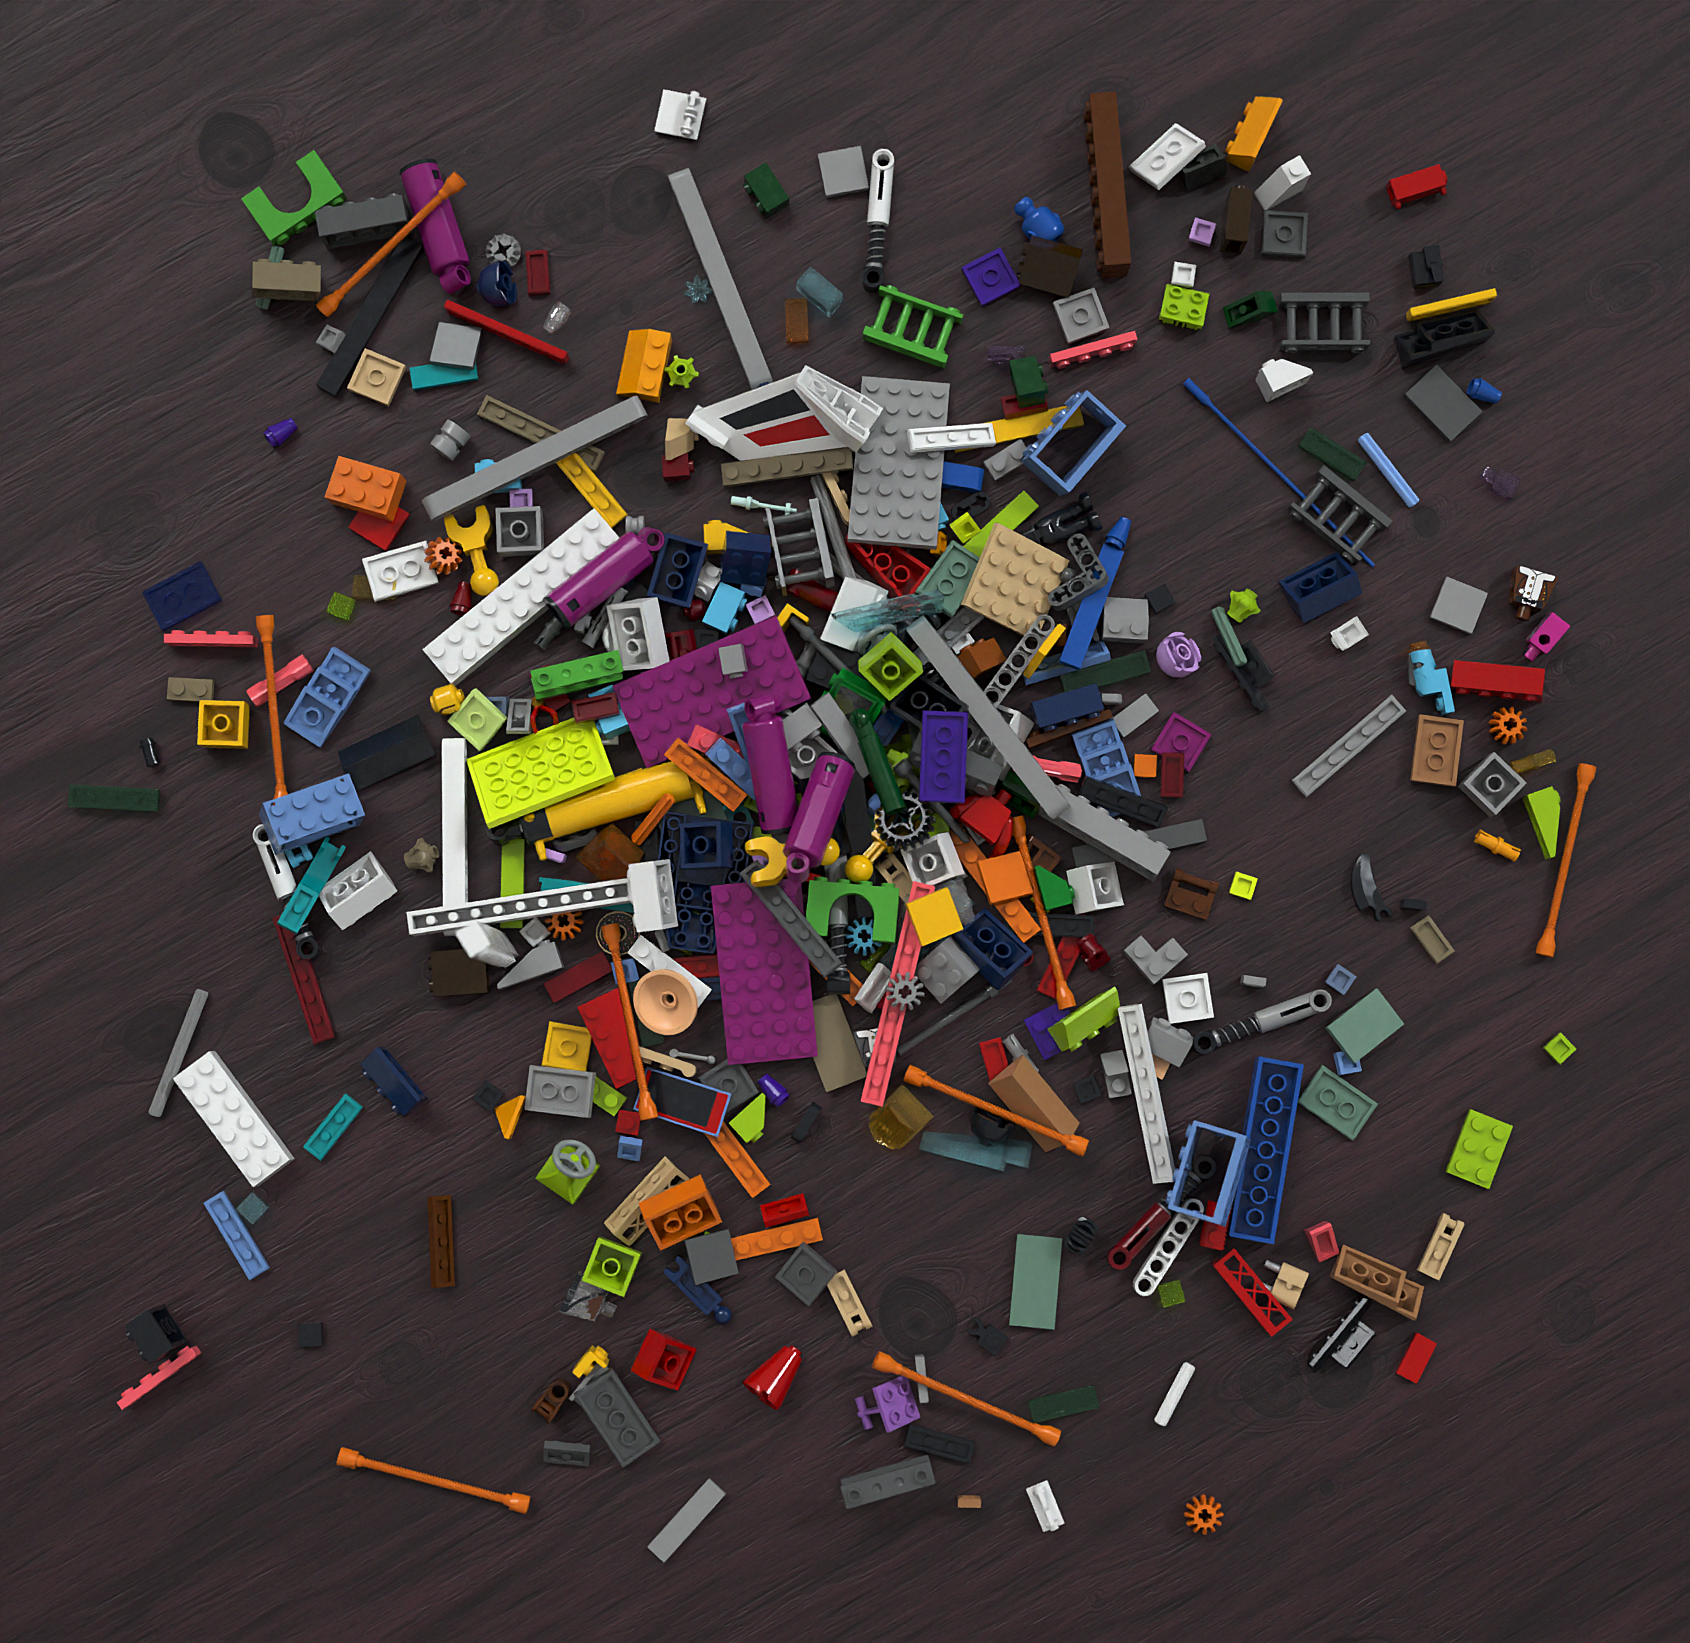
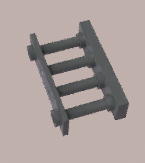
M1281 293L1278 298V307H1284L1287 310V340L1281 341L1279 350H1285L1286 353H1296L1298 350H1351V353L1364 352L1370 346V340H1362L1361 310L1370 302V293ZM1298 307H1306L1309 310V340H1296L1295 310ZM1320 307H1328L1330 310L1331 340H1318L1317 310ZM1341 307H1350V310H1352L1353 340H1340L1339 310Z
M1323 465L1315 475L1318 479L1316 486L1299 506L1293 502L1287 510L1297 522L1302 521L1338 550L1346 562L1356 565L1362 559L1357 553L1376 530L1384 531L1393 520ZM1325 488H1330L1335 492V497L1315 520L1306 510ZM1346 501L1352 506V511L1337 530L1331 533L1323 524L1337 507ZM1363 515L1369 520V525L1354 544L1349 547L1340 539L1355 520Z
M818 498L809 500L810 508H807L806 511L772 517L770 507L765 508L767 516L763 517L765 530H770L779 574L775 576L777 589H782L783 596H787L786 585L815 579L825 580L826 588L835 586ZM803 520L813 521L814 528H810V531L779 537L775 536L774 526ZM810 539L817 541L818 547L812 551L781 557L779 555V545ZM816 559V561L821 560L822 567H819L818 570L789 576L783 575L782 565Z
M928 1454L840 1479L842 1484L840 1487L847 1509L936 1484Z

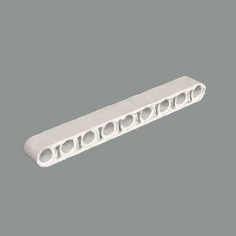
M466 738L442 739L443 906L468 903ZM461 929L445 931L444 936H457L456 932Z

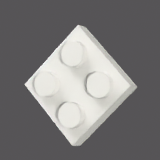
M1207 973L1162 979L1168 1022L1170 1024L1214 1017Z

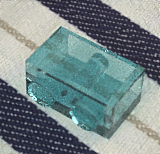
M811 266L796 282V290L829 318L844 302V294Z

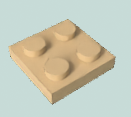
M365 348L347 388L352 392L389 407L406 366Z

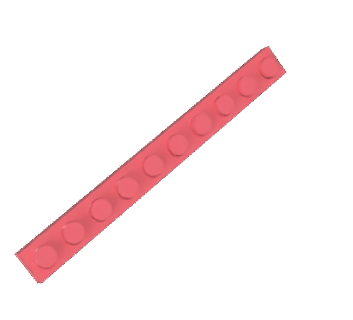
M913 881L908 902L934 892L935 886ZM907 908L890 978L896 982H899L896 975L898 973L901 974L902 980H905V974L909 972V981L912 980L921 948ZM889 982L888 987L894 988V985ZM904 985L903 989L898 990V994L901 993V997L906 998V995L910 994L909 986ZM889 991L886 992L861 1097V1102L882 1107L907 1003H905V1009L901 1011L900 1002L896 1007H892V1003L896 998L887 1000L886 997L888 995L894 994Z

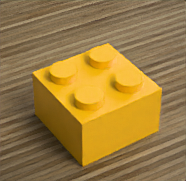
M199 700L197 745L203 748L248 749L250 705L244 701Z

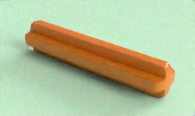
M665 793L632 834V843L639 846L645 841L675 803L673 795Z

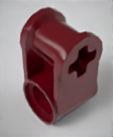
M1093 934L1084 936L1078 942L1077 947L1082 955L1081 958L1092 973L1111 960L1101 944H1098Z

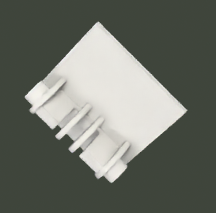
M664 89L654 131L697 140L706 98L699 97V93L691 91L689 95Z

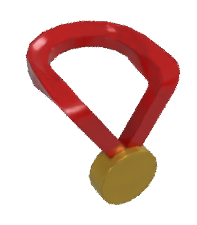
M533 697L531 705L534 710L530 716L533 732L536 734L539 731L535 720L539 709L550 713L553 725L559 724L556 711L545 706L544 700L536 701V697Z

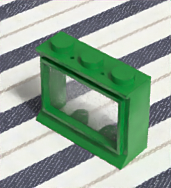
M844 668L841 669L838 675L836 673L833 674L828 683L831 686L829 692L824 690L822 694L823 696L829 693L848 721L853 710L857 708L867 710L871 715L872 725L887 700L872 683ZM823 726L820 729L821 733L831 738Z

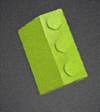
M1113 987L1098 994L1047 1029L1062 1052L1070 1049L1071 1052L1083 1045L1081 1040L1086 1037L1090 1040L1100 1033L1098 1031L1100 1027L1104 1025L1107 1028L1117 1021L1115 1017L1119 1015L1118 1008L1120 1007L1117 989Z

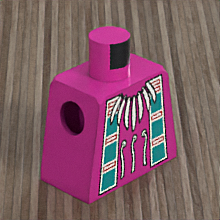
M1553 612L1547 613L1525 640L1529 646L1522 655L1533 662L1540 653L1542 655L1547 654L1569 629L1570 625ZM1541 635L1545 638L1543 645L1539 642Z

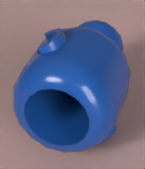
M1024 197L1014 207L1015 213L1025 219L1021 229L1030 241L1033 235L1056 242L1064 233V226L1058 214L1053 213L1045 206L1036 209L1029 197Z

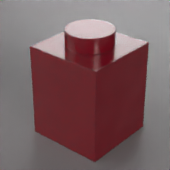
M684 453L671 460H666V455L661 456L665 482L691 480L690 473H694L693 459L689 460L688 453Z

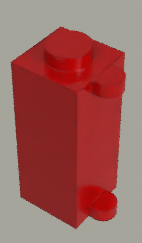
M1440 164L1390 179L1386 189L1392 207L1394 206L1397 210L1401 208V204L1438 192L1441 195L1447 194L1445 187L1447 185V175L1444 170H1441Z

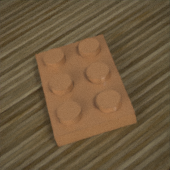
M1418 715L1410 781L1450 787L1456 786L1464 720Z

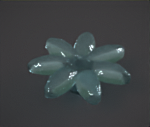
M695 275L694 283L690 281L685 282L690 289L684 295H693V303H696L698 298L706 302L707 298L704 293H711L713 290L706 287L709 282L708 279L700 283L699 277Z

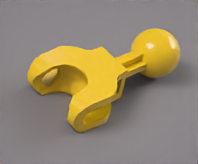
M485 505L476 507V521L469 528L460 527L452 514L445 516L444 522L450 540L453 543L457 542V546L463 548L466 556H471L475 571L470 579L471 588L478 595L488 596L498 588L499 579L493 570L487 568L483 553L488 550L487 540L492 535L493 526Z
M896 814L891 815L888 822V827L892 825L891 822L894 820ZM918 820L915 823L916 830L919 828L922 821ZM878 825L875 826L874 831L871 833L873 840L871 846L863 855H854L845 864V874L854 883L868 881L873 874V863L884 850L889 854L895 850L893 845L890 847L886 845V840L881 841L880 834L876 832ZM902 832L898 836H906L910 834L907 832Z
M769 836L748 840L744 845L745 851L749 855L763 856L769 862L764 869L755 871L752 874L751 884L754 887L776 885L782 880L784 874L787 873V858L783 853L785 844H781ZM830 838L820 865H831L839 857V845L832 838Z

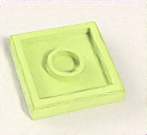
M475 688L462 702L460 710L455 712L447 722L478 751H481L506 722L507 717Z

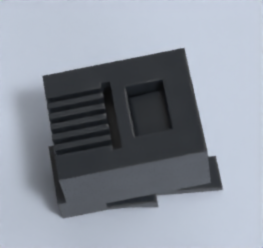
M1439 245L1424 246L1422 251L1409 254L1408 259L1413 289L1440 286L1444 281L1442 273L1443 263Z

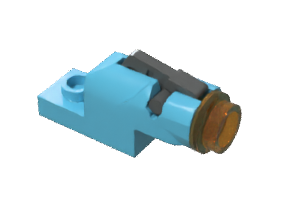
M1427 641L1409 644V685L1416 688L1420 697L1437 694L1438 698L1435 699L1437 710L1441 711V716L1452 714L1455 712L1446 668L1435 670L1437 666Z

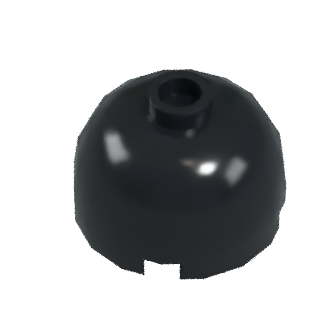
M978 1106L974 1107L971 1114V1130L979 1139V1142L986 1146L1005 1142L1011 1136L1016 1126L1015 1122H1010V1120L1004 1119L1002 1116L999 1117V1115L996 1116L994 1113L991 1114V1112L980 1109Z

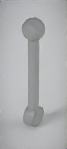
M672 1049L669 1052L672 1058L679 1056L707 1061L709 1064H714L716 1058L712 1055L705 1057L678 1052L676 1049Z

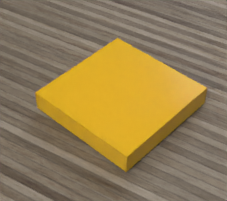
M1057 625L1036 652L1023 672L1025 677L1030 679L1066 629L1063 625Z
M948 887L905 903L921 946L963 930Z
M549 1021L541 1066L587 1072L592 1038L588 1029Z

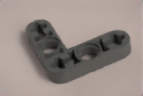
M1074 534L1067 542L1069 550L1083 573L1050 592L1048 601L1056 611L1067 609L1101 589L1108 582L1109 577L1083 534ZM1077 542H1079L1082 548L1084 549L1082 552H1080L1077 546L1075 545ZM1086 557H1093L1091 564H1082ZM1095 569L1101 577L1099 580L1092 573ZM1076 585H1084L1081 592H1073V588ZM1067 591H1069L1071 597H1068ZM1060 597L1062 601L1058 603L1056 598Z

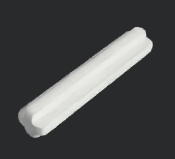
M1187 1362L1183 1363L1155 1417L1156 1423L1162 1426L1167 1425L1195 1370L1193 1365Z

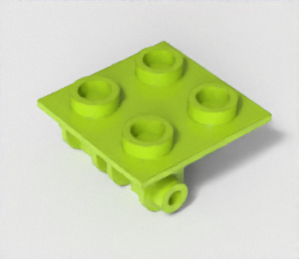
M1167 284L1159 320H1163L1162 323L1170 324L1176 321L1175 326L1182 322L1183 328L1186 323L1187 328H1192L1196 331L1197 329H1202L1209 294Z

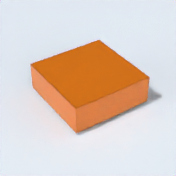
M1135 754L1133 767L1135 777L1156 778L1157 755Z

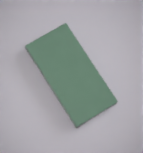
M1017 1234L1009 1325L1055 1329L1062 1238Z

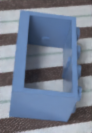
M1088 390L1071 395L1065 402L1067 407L1058 411L1051 418L1052 424L1047 428L1044 427L1036 436L1039 440L1030 444L1022 453L1024 457L1021 462L1059 496L1069 493L1126 427L1121 420ZM1081 404L1106 428L1061 480L1036 456L1051 438L1063 428L1062 425Z
M349 774L265 802L262 804L259 815L274 854L277 855L323 839L326 836L329 837L360 826L365 813Z
M1194 1120L1192 1125H1188L1185 1135L1188 1138L1187 1145L1181 1148L1179 1154L1181 1165L1179 1169L1176 1168L1172 1181L1175 1182L1173 1191L1169 1190L1166 1203L1169 1204L1168 1209L1226 1227L1251 1139L1245 1135ZM1202 1130L1215 1133V1136L1221 1138L1228 1137L1236 1140L1213 1218L1203 1215L1202 1212L1196 1210L1190 1211L1179 1207L1189 1171L1192 1170L1191 1165Z

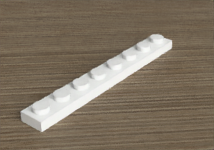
M1142 1004L1121 1006L1118 1008L1153 1184L1173 1182L1175 1166Z

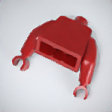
M1001 789L994 798L977 793L965 798V803H957L948 811L955 820L960 818L959 821L992 846L995 844L989 858L1004 855L1011 840L1014 822L1013 817L1010 815L1011 811L1005 807L1012 797L1008 792Z

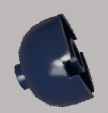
M506 262L491 263L480 272L477 291L490 305L507 306L515 303L517 299L516 282L513 284L511 282L510 276H513V272Z

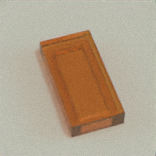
M807 298L785 299L787 344L809 343Z

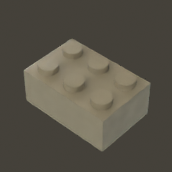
M258 259L257 262H253L252 298L319 301L321 265H316L315 262L310 261L302 262V264H293V261L290 260L271 263L269 259Z

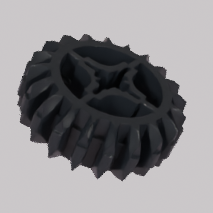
M903 791L902 797L906 807L910 806L914 807V809L910 808L897 813L895 819L891 822L892 825L889 827L888 822L891 816H886L884 810L876 811V815L879 817L875 819V824L878 825L876 832L880 834L881 841L886 840L888 847L893 845L894 849L898 850L902 846L903 851H907L908 846H911L915 850L916 843L919 842L923 846L924 842L922 839H930L928 832H934V827L931 824L936 822V819L932 817L935 812L930 808L931 804L929 802H919V797H917L915 792L908 796L907 791ZM900 815L908 821L910 827L902 821ZM922 815V822L919 828L916 830L915 823L919 820V817ZM902 832H907L910 834L906 836H898Z

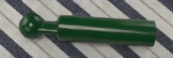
M857 708L851 712L849 722L854 728L859 741L858 746L885 815H895L904 811L907 808L880 738L876 735L872 725L871 715L867 710Z

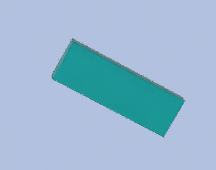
M476 363L474 370L431 364L409 368L414 391L479 380Z
M345 1093L303 1148L322 1161L364 1107Z

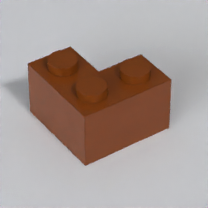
M982 638L973 645L969 644L959 650L961 653L959 656L955 654L974 680L993 671L1007 660L994 638L987 641Z

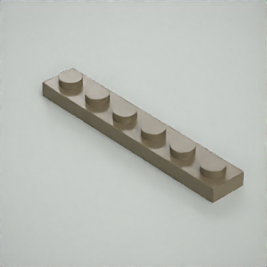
M842 447L721 464L723 486L730 487L852 470V449Z

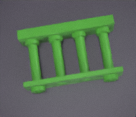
M880 285L879 296L884 297L874 325L871 327L865 326L862 340L945 369L948 355L945 354L944 348L954 322L961 324L963 314H960V311L956 308L948 307L946 309L898 292V289L894 286L886 285L884 287ZM892 300L905 304L895 332L892 334L883 332L882 327ZM916 308L924 311L925 314L915 340L910 342L904 339L903 333L912 309ZM933 315H936L946 320L936 347L930 349L924 347L925 344L923 342Z
M619 650L531 670L530 672L536 701L622 681V672L624 670Z

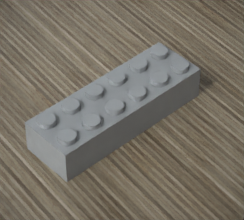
M1059 784L1057 788L1070 803L1071 807L1052 820L1040 805L1039 816L1085 843L1090 844L1152 882L1155 881L1171 853L1167 850L1168 846L1164 843L1151 841L1145 832L1139 829L1134 831L1128 827L1129 824L1120 818L1115 820L1109 816L1110 813L1102 807L1095 808L1091 806L1088 799L1081 795L1078 797L1070 793L1071 790L1062 784Z

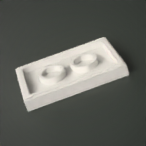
M1175 123L1129 166V169L1132 173L1160 190L1199 154L1206 145L1203 140Z
M427 541L362 559L375 602L439 584L435 568L429 570L431 563L424 562V559L427 557L424 554V550L428 548Z

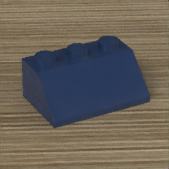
M665 532L664 544L659 552L647 597H658V602L667 606L690 608L708 544Z
M1338 552L1278 581L1291 608L1303 623L1362 594L1357 573Z
M1095 683L1031 703L1029 710L1037 729H1044V732H1049L1057 729L1056 725L1062 723L1069 726L1078 723L1079 718L1087 717V720L1099 717L1104 707L1097 684Z
M983 908L963 926V930L956 932L953 937L980 968L978 973L998 991L1015 976L1033 954L1030 948L986 908Z
M377 1046L361 1063V1066L364 1068L362 1073L369 1081L373 1079L378 1085L377 1091L383 1098L388 1097L391 1100L392 1104L390 1106L398 1115H409L427 1099L426 1095L385 1047Z

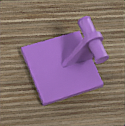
M899 1376L872 1388L877 1407L867 1409L864 1396L854 1399L859 1411L857 1415L861 1417L864 1430L874 1427L869 1415L880 1412L886 1432H891L921 1418L909 1380L904 1376Z

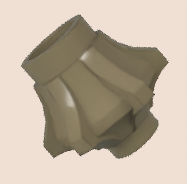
M420 838L415 846L404 854V861L409 869H423L427 872H432L433 865L436 864L435 859L439 857V851L435 845L431 846L423 838Z

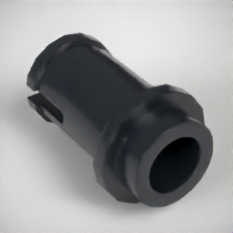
M153 738L141 740L139 748L143 751L146 766L152 767L160 764L161 762L155 747L156 741Z

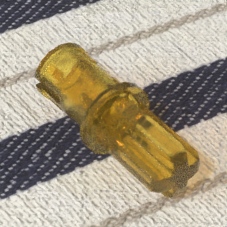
M1552 749L1534 755L1530 753L1528 757L1511 761L1510 767L1517 774L1531 769L1535 771L1537 767L1555 762L1556 756Z

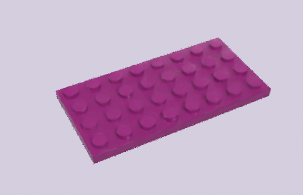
M777 616L612 686L646 768L669 760L664 753L677 737L688 744L696 724L721 736L734 732L726 709L744 703L748 699L770 695L775 704V714L811 699ZM742 644L744 645L748 672H743V677L730 679L729 675H723L718 648Z
M788 878L782 879L777 884L804 916L801 883H794ZM747 882L711 885L728 1065L817 1057L808 957Z

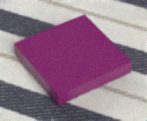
M1173 712L1152 746L1151 751L1161 757L1162 752L1185 753L1184 771L1189 773L1212 734Z

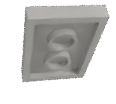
M530 1065L524 1110L591 1118L596 1073Z

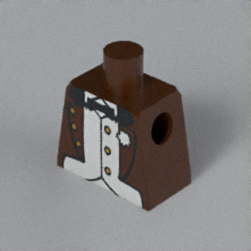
M1519 565L1513 568L1508 603L1518 607L1515 618L1521 621H1529L1531 611L1538 613L1543 610L1558 577Z

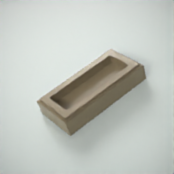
M1429 915L1409 928L1435 964H1438L1455 952Z

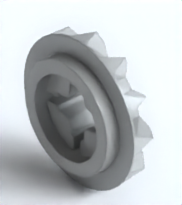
M504 233L498 236L495 235L493 239L488 241L485 250L490 263L504 261L509 267L514 266L521 255V248L517 240L513 236ZM499 244L504 248H509L506 250L508 258H505L502 253L497 254L500 251Z

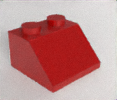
M649 1329L631 1371L647 1381L678 1390L697 1349L667 1334Z

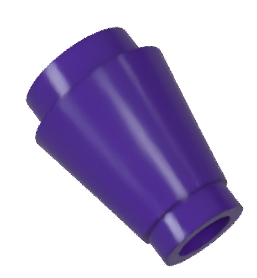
M289 418L267 427L263 434L269 444L275 447L276 445L280 446L298 428L295 422Z
M768 1074L764 1075L757 1082L771 1105L774 1104L776 1107H779L790 1097L787 1093L788 1089Z

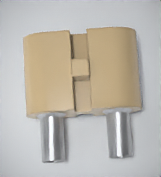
M1267 1260L1264 1267L1278 1273L1273 1287L1265 1283L1263 1284L1280 1304L1294 1310L1309 1273L1285 1262L1280 1266ZM1257 1284L1256 1289L1262 1290Z

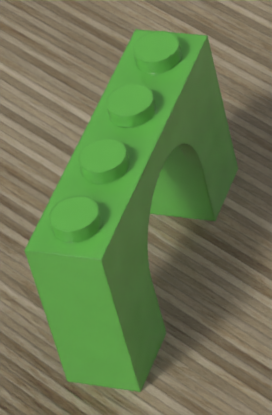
M314 150L296 162L309 181L312 190L311 198L302 210L295 213H284L277 210L260 187H257L241 198L273 246L283 245L295 233H301L306 230L307 225L316 221V210H320L323 206H342L347 199Z
M814 877V880H809L806 920L820 937L827 938L829 912L832 905L841 897L855 895L866 900L873 910L872 942L895 943L900 889L895 888V884L882 883L881 886H872L873 882L859 881V884H850V880L847 879L827 882L828 878Z

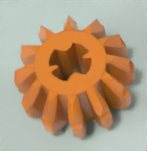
M438 537L435 542L430 541L428 544L429 548L424 550V554L427 555L424 562L431 563L429 570L436 568L437 575L442 570L445 575H448L451 570L456 571L458 568L457 564L462 562V558L459 557L462 550L455 549L457 542L450 544L449 537L444 541L441 537ZM440 553H443L445 555L444 558L446 557V559H443L441 557L442 554L440 555Z
M1505 707L1500 708V713L1494 712L1492 714L1494 719L1489 720V724L1494 726V728L1490 729L1489 732H1496L1497 735L1494 736L1495 741L1502 737V744H1507L1508 740L1511 744L1516 743V738L1521 740L1524 737L1521 732L1527 731V727L1522 726V724L1527 722V719L1523 718L1520 720L1521 711L1514 714V707H1510L1508 711ZM1507 721L1510 722L1508 725H1512V728L1509 730L1506 729L1507 726L1504 727V723Z
M577 911L574 914L573 912L551 915L553 916L552 919H545L546 923L553 924L547 928V931L555 930L553 933L554 938H557L561 933V940L563 941L566 940V933L569 934L571 939L575 938L572 931L581 932V929L576 927V924L584 923L581 919L576 920L577 917L582 915L581 911ZM568 916L569 925L560 927L562 923L559 919Z
M1201 1494L1200 1501L1195 1496L1192 1497L1195 1504L1187 1503L1186 1507L1191 1511L1184 1512V1516L1190 1518L1186 1524L1188 1526L1194 1525L1193 1531L1195 1533L1201 1528L1202 1534L1206 1535L1208 1527L1212 1532H1215V1528L1212 1525L1215 1523L1221 1526L1222 1523L1216 1518L1224 1516L1223 1512L1217 1511L1221 1507L1220 1503L1213 1504L1215 1499L1212 1496L1206 1502L1204 1494ZM1205 1509L1209 1515L1208 1517L1205 1515L1206 1519L1202 1520L1199 1512L1202 1513L1201 1510Z

